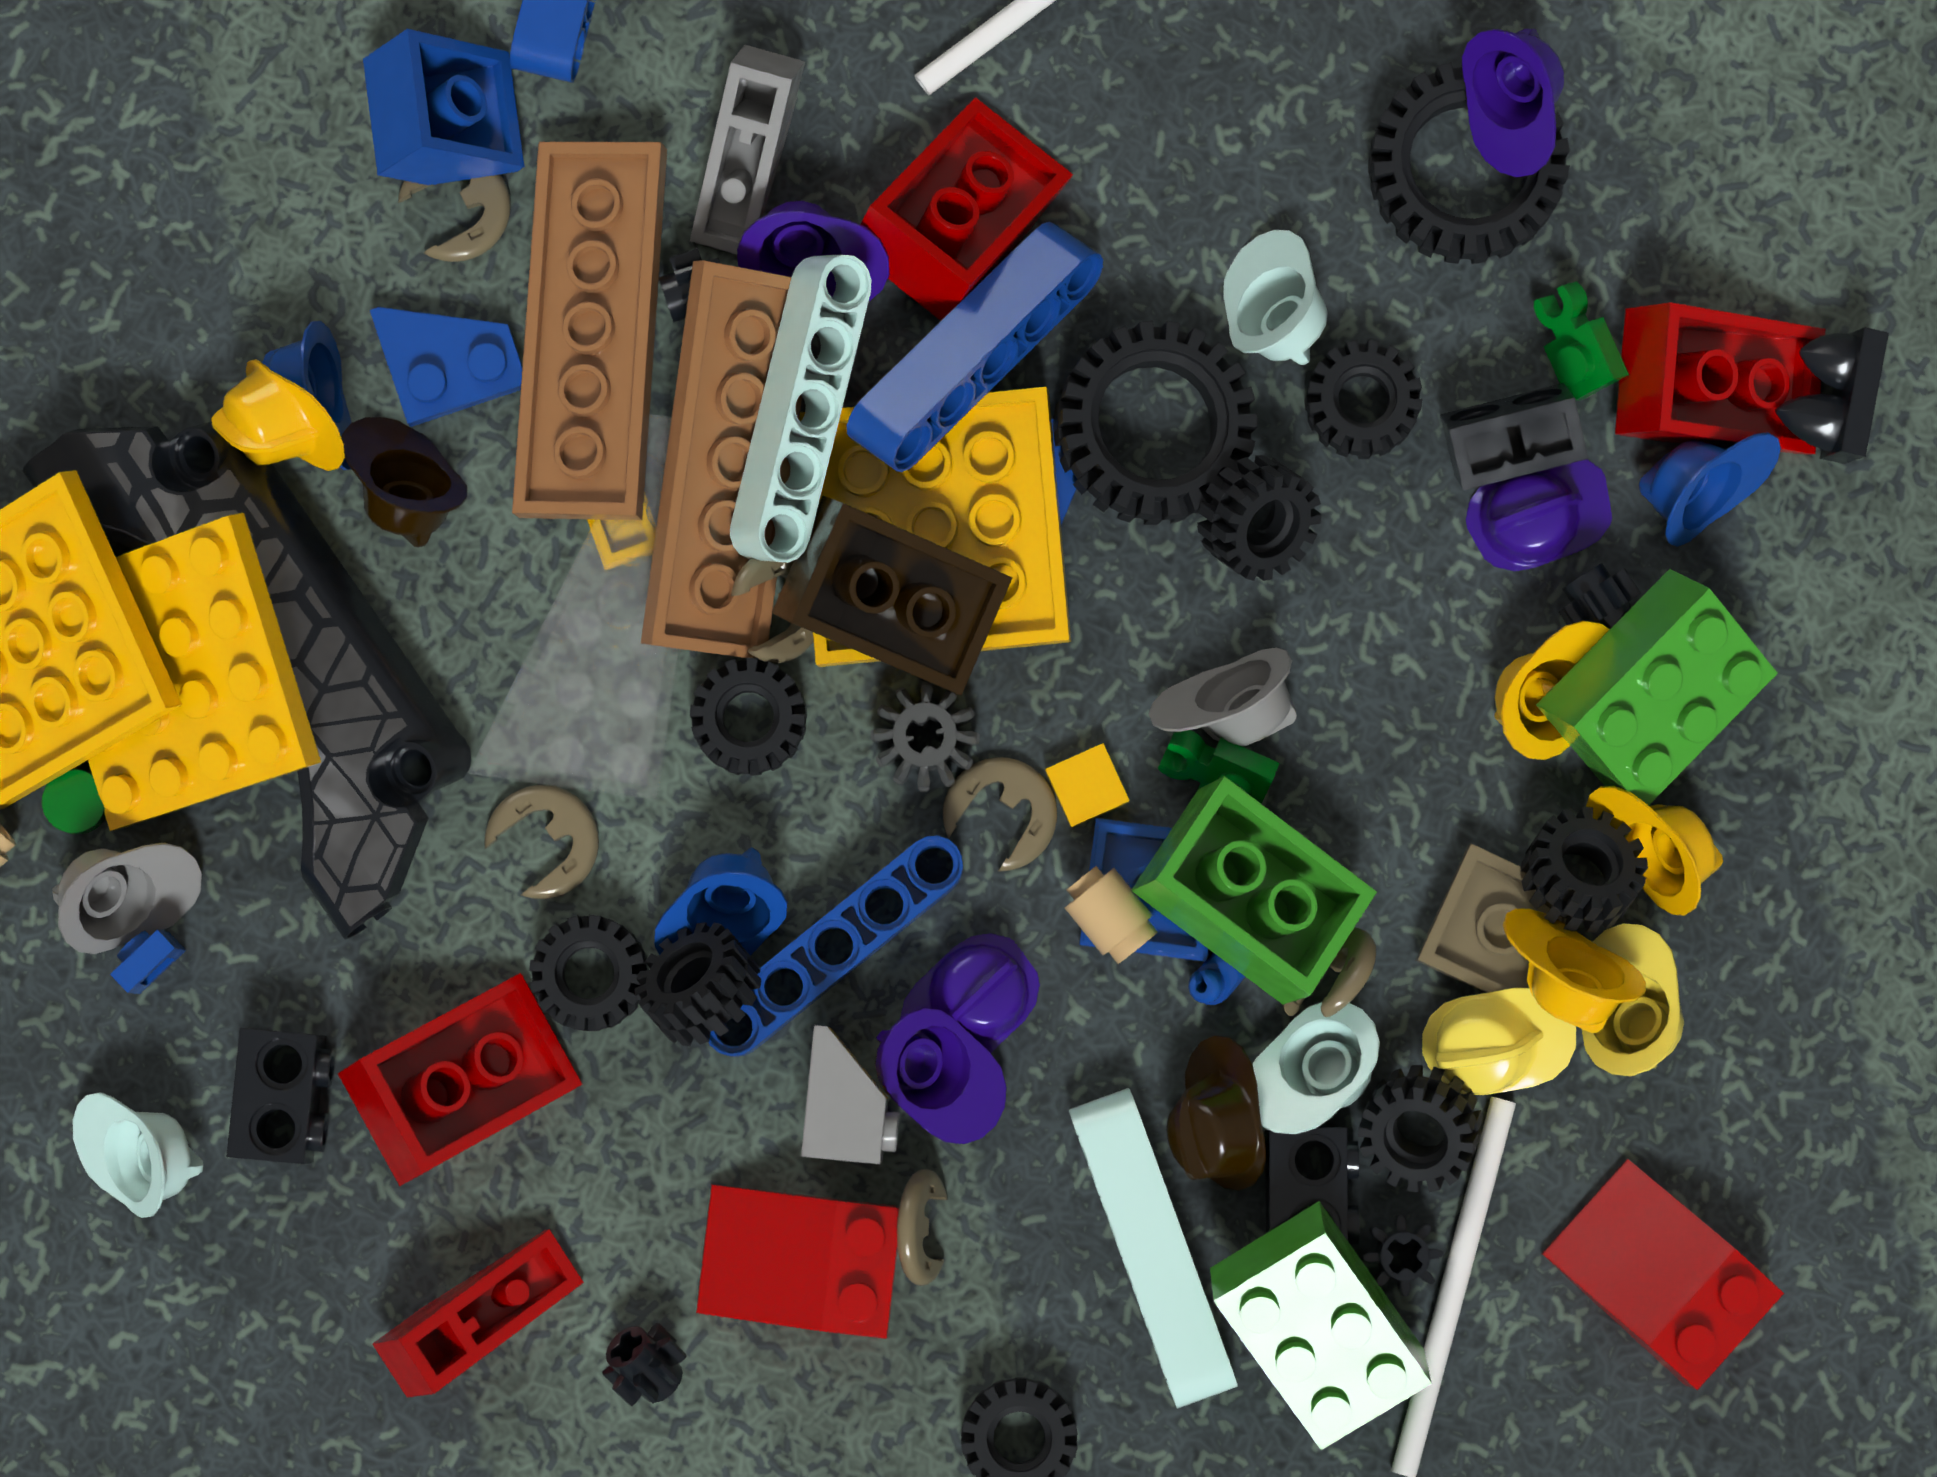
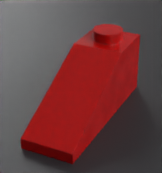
M547 1229L431 1301L372 1345L407 1398L432 1395L584 1282L550 1229Z

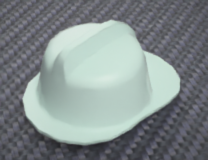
M1272 230L1258 235L1242 247L1227 271L1224 279L1223 298L1229 324V335L1233 346L1243 353H1259L1273 361L1292 359L1300 365H1305L1310 362V347L1320 337L1326 326L1327 307L1316 286L1310 253L1304 240L1290 230Z
M1322 1002L1309 1006L1295 1017L1285 1030L1255 1059L1253 1069L1257 1081L1262 1127L1274 1133L1298 1134L1313 1130L1330 1119L1340 1108L1351 1105L1363 1095L1371 1080L1372 1070L1378 1061L1380 1046L1376 1026L1363 1009L1349 1003L1331 1017H1325L1321 1013Z
M101 1092L86 1095L78 1103L73 1117V1140L85 1171L100 1188L125 1204L131 1212L140 1218L154 1216L161 1207L162 1200L178 1194L185 1187L188 1179L199 1175L203 1171V1161L188 1146L182 1127L170 1115L135 1112L114 1097Z

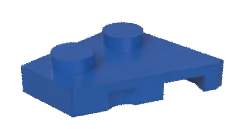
M382 307L370 310L407 424L410 427L521 390L523 364L508 324Z

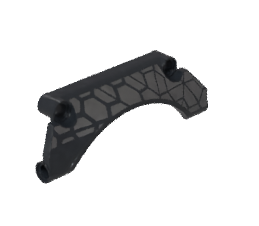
M212 421L186 428L179 432L170 442L158 426L87 428L65 432L50 446L31 458L25 464L22 471L35 488L59 472L77 470L104 533L110 541L136 550L227 515L244 513L321 759V763L297 770L302 803V878L342 937L346 940L357 935L367 928L364 922L374 917L377 921L392 909L389 902L400 894L429 819L420 803L434 791L464 778L468 773L472 760L471 751L465 738L451 723L273 464H255L242 451L231 446L213 429Z

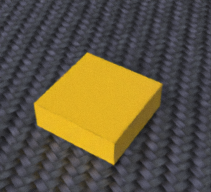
M1104 743L1045 769L1071 828L1130 801Z

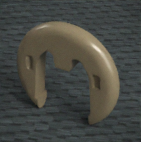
M501 174L470 179V184L459 193L468 209L477 206L485 208L482 217L470 229L439 246H432L424 254L441 261L460 262L482 255L497 243L506 229L511 209L508 187ZM404 181L400 189L398 203L411 198L412 194L432 185Z
M754 558L749 559L735 579L731 596L747 593L750 591V588L778 576L787 579L794 560L785 563L761 561ZM792 623L781 634L759 646H753L747 651L765 662H788L802 655L814 641L813 632Z
M988 758L974 763L969 770H963L955 778V783L950 786L945 797L943 823L949 839L957 827L956 823L977 794L983 788L993 783L999 782L1003 784L1004 791L999 801L1012 810L1020 801L1028 800L1032 809L1030 823L1009 859L1006 858L998 870L1010 871L1031 863L1049 845L1056 828L1057 806L1048 782L1033 767L1012 758Z
M533 785L513 792L496 807L486 827L485 849L498 840L497 837L528 815L546 810L552 811L554 815L551 822L545 827L553 840L558 841L565 836L573 838L572 849L568 857L536 886L532 885L521 894V896L527 898L550 899L570 892L588 876L597 858L599 836L594 817L588 807L577 796L556 786Z
M1354 927L1330 965L1335 972H1340L1327 997L1322 1001L1321 1013L1325 1017H1331L1348 1005L1364 987L1374 968L1376 945L1372 936L1361 928ZM1305 998L1284 1004L1283 1009L1285 1013L1289 1016L1295 1015Z
M929 1169L918 1170L908 1180L901 1197L897 1222V1244L901 1266L906 1277L913 1284L925 1286L933 1282L945 1261L944 1259L928 1258L923 1249V1238L929 1235V1218L924 1213L927 1201L929 1199L948 1200L941 1178Z

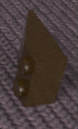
M822 495L808 546L805 552L798 559L794 560L772 613L797 626L962 696L1013 577L854 507Z

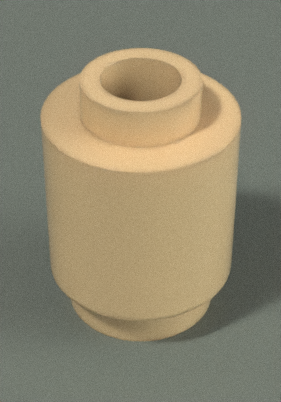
M1095 866L1067 889V892L1074 900L1065 907V910L1102 955L1108 952L1119 964L1151 939L1158 931L1148 920L1153 916L1139 897L1131 891L1132 889L1118 871L1113 868L1103 875L1099 868Z

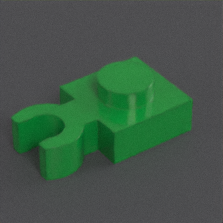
M1576 281L1557 288L1563 302V311L1560 309L1554 295L1539 298L1533 301L1538 320L1545 327L1552 329L1556 338L1543 347L1560 384L1564 383L1575 397V400L1579 401L1628 376L1629 373L1604 317L1588 321L1586 316L1588 309L1587 295L1583 287Z
M1187 730L1182 732L1174 731L1158 770L1173 779L1186 780L1191 778L1200 782L1198 789L1225 776L1262 804L1280 763L1242 746L1232 744L1222 737L1216 749L1206 745L1197 733Z

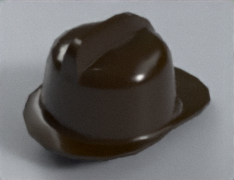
M365 417L350 423L342 433L341 438L344 444L346 462L363 484L365 512L371 522L382 530L402 535L414 547H423L428 543L432 532H435L446 520L449 511L459 508L467 500V485L461 476L452 469L440 451L424 434L404 423L386 417Z
M1212 1036L1201 1041L1190 1056L1185 1071L1186 1090L1168 1116L1166 1126L1167 1140L1173 1157L1185 1170L1189 1179L1200 1180L1208 1178L1225 1189L1240 1191L1256 1183L1263 1173L1266 1160L1257 1081L1253 1064L1243 1047L1229 1037Z

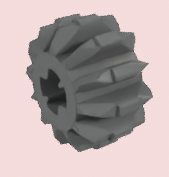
M923 682L920 689L922 703L913 705L909 692L902 687L896 691L898 702L904 709L901 714L886 705L879 707L878 715L884 721L894 725V728L872 730L871 740L879 744L894 743L893 747L881 752L876 757L879 767L889 766L898 759L903 761L894 774V783L902 786L907 781L912 769L919 771L917 780L918 790L920 792H928L930 788L929 771L937 769L941 782L946 787H950L955 783L953 773L946 765L950 760L966 770L972 767L973 760L967 754L956 749L957 745H978L980 735L973 731H957L956 728L969 723L975 714L970 707L963 708L953 715L948 713L956 702V693L947 690L939 704L936 705L932 703V684ZM929 722L937 724L940 729L936 730V737L944 738L940 747L935 749L934 747L926 746L921 753L914 751L910 747L915 743L914 737L907 736L909 730L914 725L924 729Z

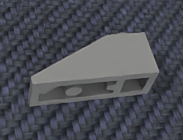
M744 45L731 61L690 237L691 242L737 254V247L744 231L757 219L763 217L792 120L805 61Z

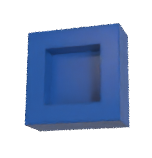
M144 930L132 938L119 951L117 957L122 963L110 975L127 993L141 994L186 949L170 932L156 930L150 936Z

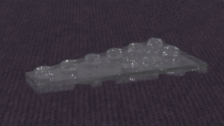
M649 414L643 519L594 521L468 774L659 801L681 649L640 643L672 417Z

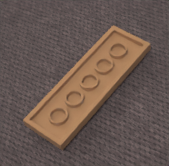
M539 142L512 507V513L518 518L643 519L667 148L662 142Z
M693 261L640 644L741 658H756L747 650L769 640L777 577L750 588V591L747 593L731 596L735 579L749 559L741 556L733 547L730 538V524L791 277L710 261ZM801 395L798 397L795 408L798 420L802 401ZM786 457L780 466V476L784 484L790 476V464ZM771 519L765 527L764 535L768 546L772 544L775 537V526Z

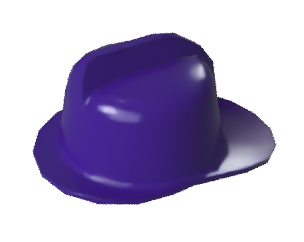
M1500 29L1481 31L1467 42L1462 55L1469 125L1474 144L1484 160L1500 173L1513 177L1533 175L1548 163L1555 149L1556 117L1554 105L1558 101L1564 87V68L1559 56L1548 43L1539 38L1536 29H1523L1517 33Z
M790 201L774 207L766 216L757 219L744 231L737 247L738 267L792 277L796 266L802 260L812 256H855L865 264L870 273L872 282L869 301L883 290L890 274L889 255L882 241L874 233L858 223L833 217L820 206L806 201ZM830 271L827 276L826 287L828 294L832 298L836 290V281L833 273Z
M1588 459L1480 486L1469 502L1465 519L1467 529L1486 561L1497 568L1514 572L1533 569L1580 552L1599 541L1611 525L1612 512L1606 476L1602 469Z
M992 933L971 936L953 947L914 985L904 999L900 1019L905 1014L920 1008L942 1010L954 1018L991 1053L1026 1020L1035 1007L1040 988L1038 972L1011 938Z
M920 1008L905 1014L890 1030H882L876 1036L877 1041L880 1043L875 1060L879 1083L892 1100L928 1133L943 1142L966 1144L983 1138L997 1125L1005 1108L1007 1090L1002 1068L992 1054L954 1018L939 1009Z

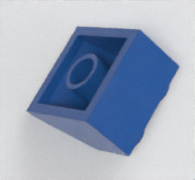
M406 29L363 58L378 176L424 185H435L513 173L524 168L508 51Z

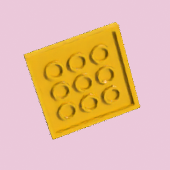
M1036 387L987 393L925 456L904 472L895 471L848 436L847 423L854 407L842 408L820 500L822 495L1013 577L981 651L1071 642L1048 388ZM800 412L799 421L803 419L805 412ZM813 632L815 662L818 667L879 661Z
M77 470L57 473L0 509L1 810L182 705Z
M244 513L227 515L117 556L118 564L182 705L88 760L98 795L105 807L104 814L109 830L113 831L321 763Z

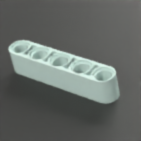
M812 256L802 260L796 266L791 277L730 524L732 545L741 556L747 559L754 558L761 561L788 563L798 559L805 552L810 541L871 293L872 280L869 270L855 256ZM830 271L833 273L836 281V290L832 298L828 294L826 287L827 276ZM815 333L819 336L821 350L817 359L814 358L811 351V340ZM800 395L804 398L806 405L805 415L801 421L798 420L795 411L796 402ZM786 457L790 464V476L784 484L780 476V466ZM771 519L775 526V537L772 544L768 546L764 535L765 527Z
M1126 1088L1069 1109L1077 1136H1079V1142L1098 1194L1101 1197L1100 1199L1120 1255L1123 1257L1124 1266L1143 1318H1145V1324L1165 1379H1167L1166 1382L1176 1408L1184 1407L1238 1387L1130 1089Z

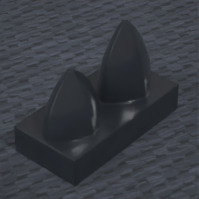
M1864 327L1850 334L1833 333L1820 336L1800 349L1799 354L1809 370L1822 382L1833 387L1832 395L1812 394L1800 396L1778 406L1775 412L1794 435L1806 443L1822 449L1820 459L1846 464L1866 457L1889 336L1888 332Z

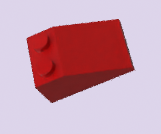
M975 97L869 206L860 225L867 227L882 241L889 255L890 274L888 279L942 321L1014 250L1071 180L1073 174Z
M1672 302L1626 308L1621 358L1629 375L1619 380L1615 435L1671 443H1683L1690 439H1697L1717 447L1730 448L1754 434L1768 432L1779 439L1780 452L1815 454L1816 447L1794 435L1784 425L1775 410L1778 406L1797 397L1820 394L1821 380L1809 370L1799 351L1810 341L1824 336L1826 329Z
M521 973L366 1055L338 1073L399 1186L583 1085Z
M1629 1159L1624 1161L1541 1253L1685 1386L1698 1390L1784 1294L1737 1249Z
M712 1184L696 1313L822 1332L887 1339L898 1254L897 1222L899 1206Z

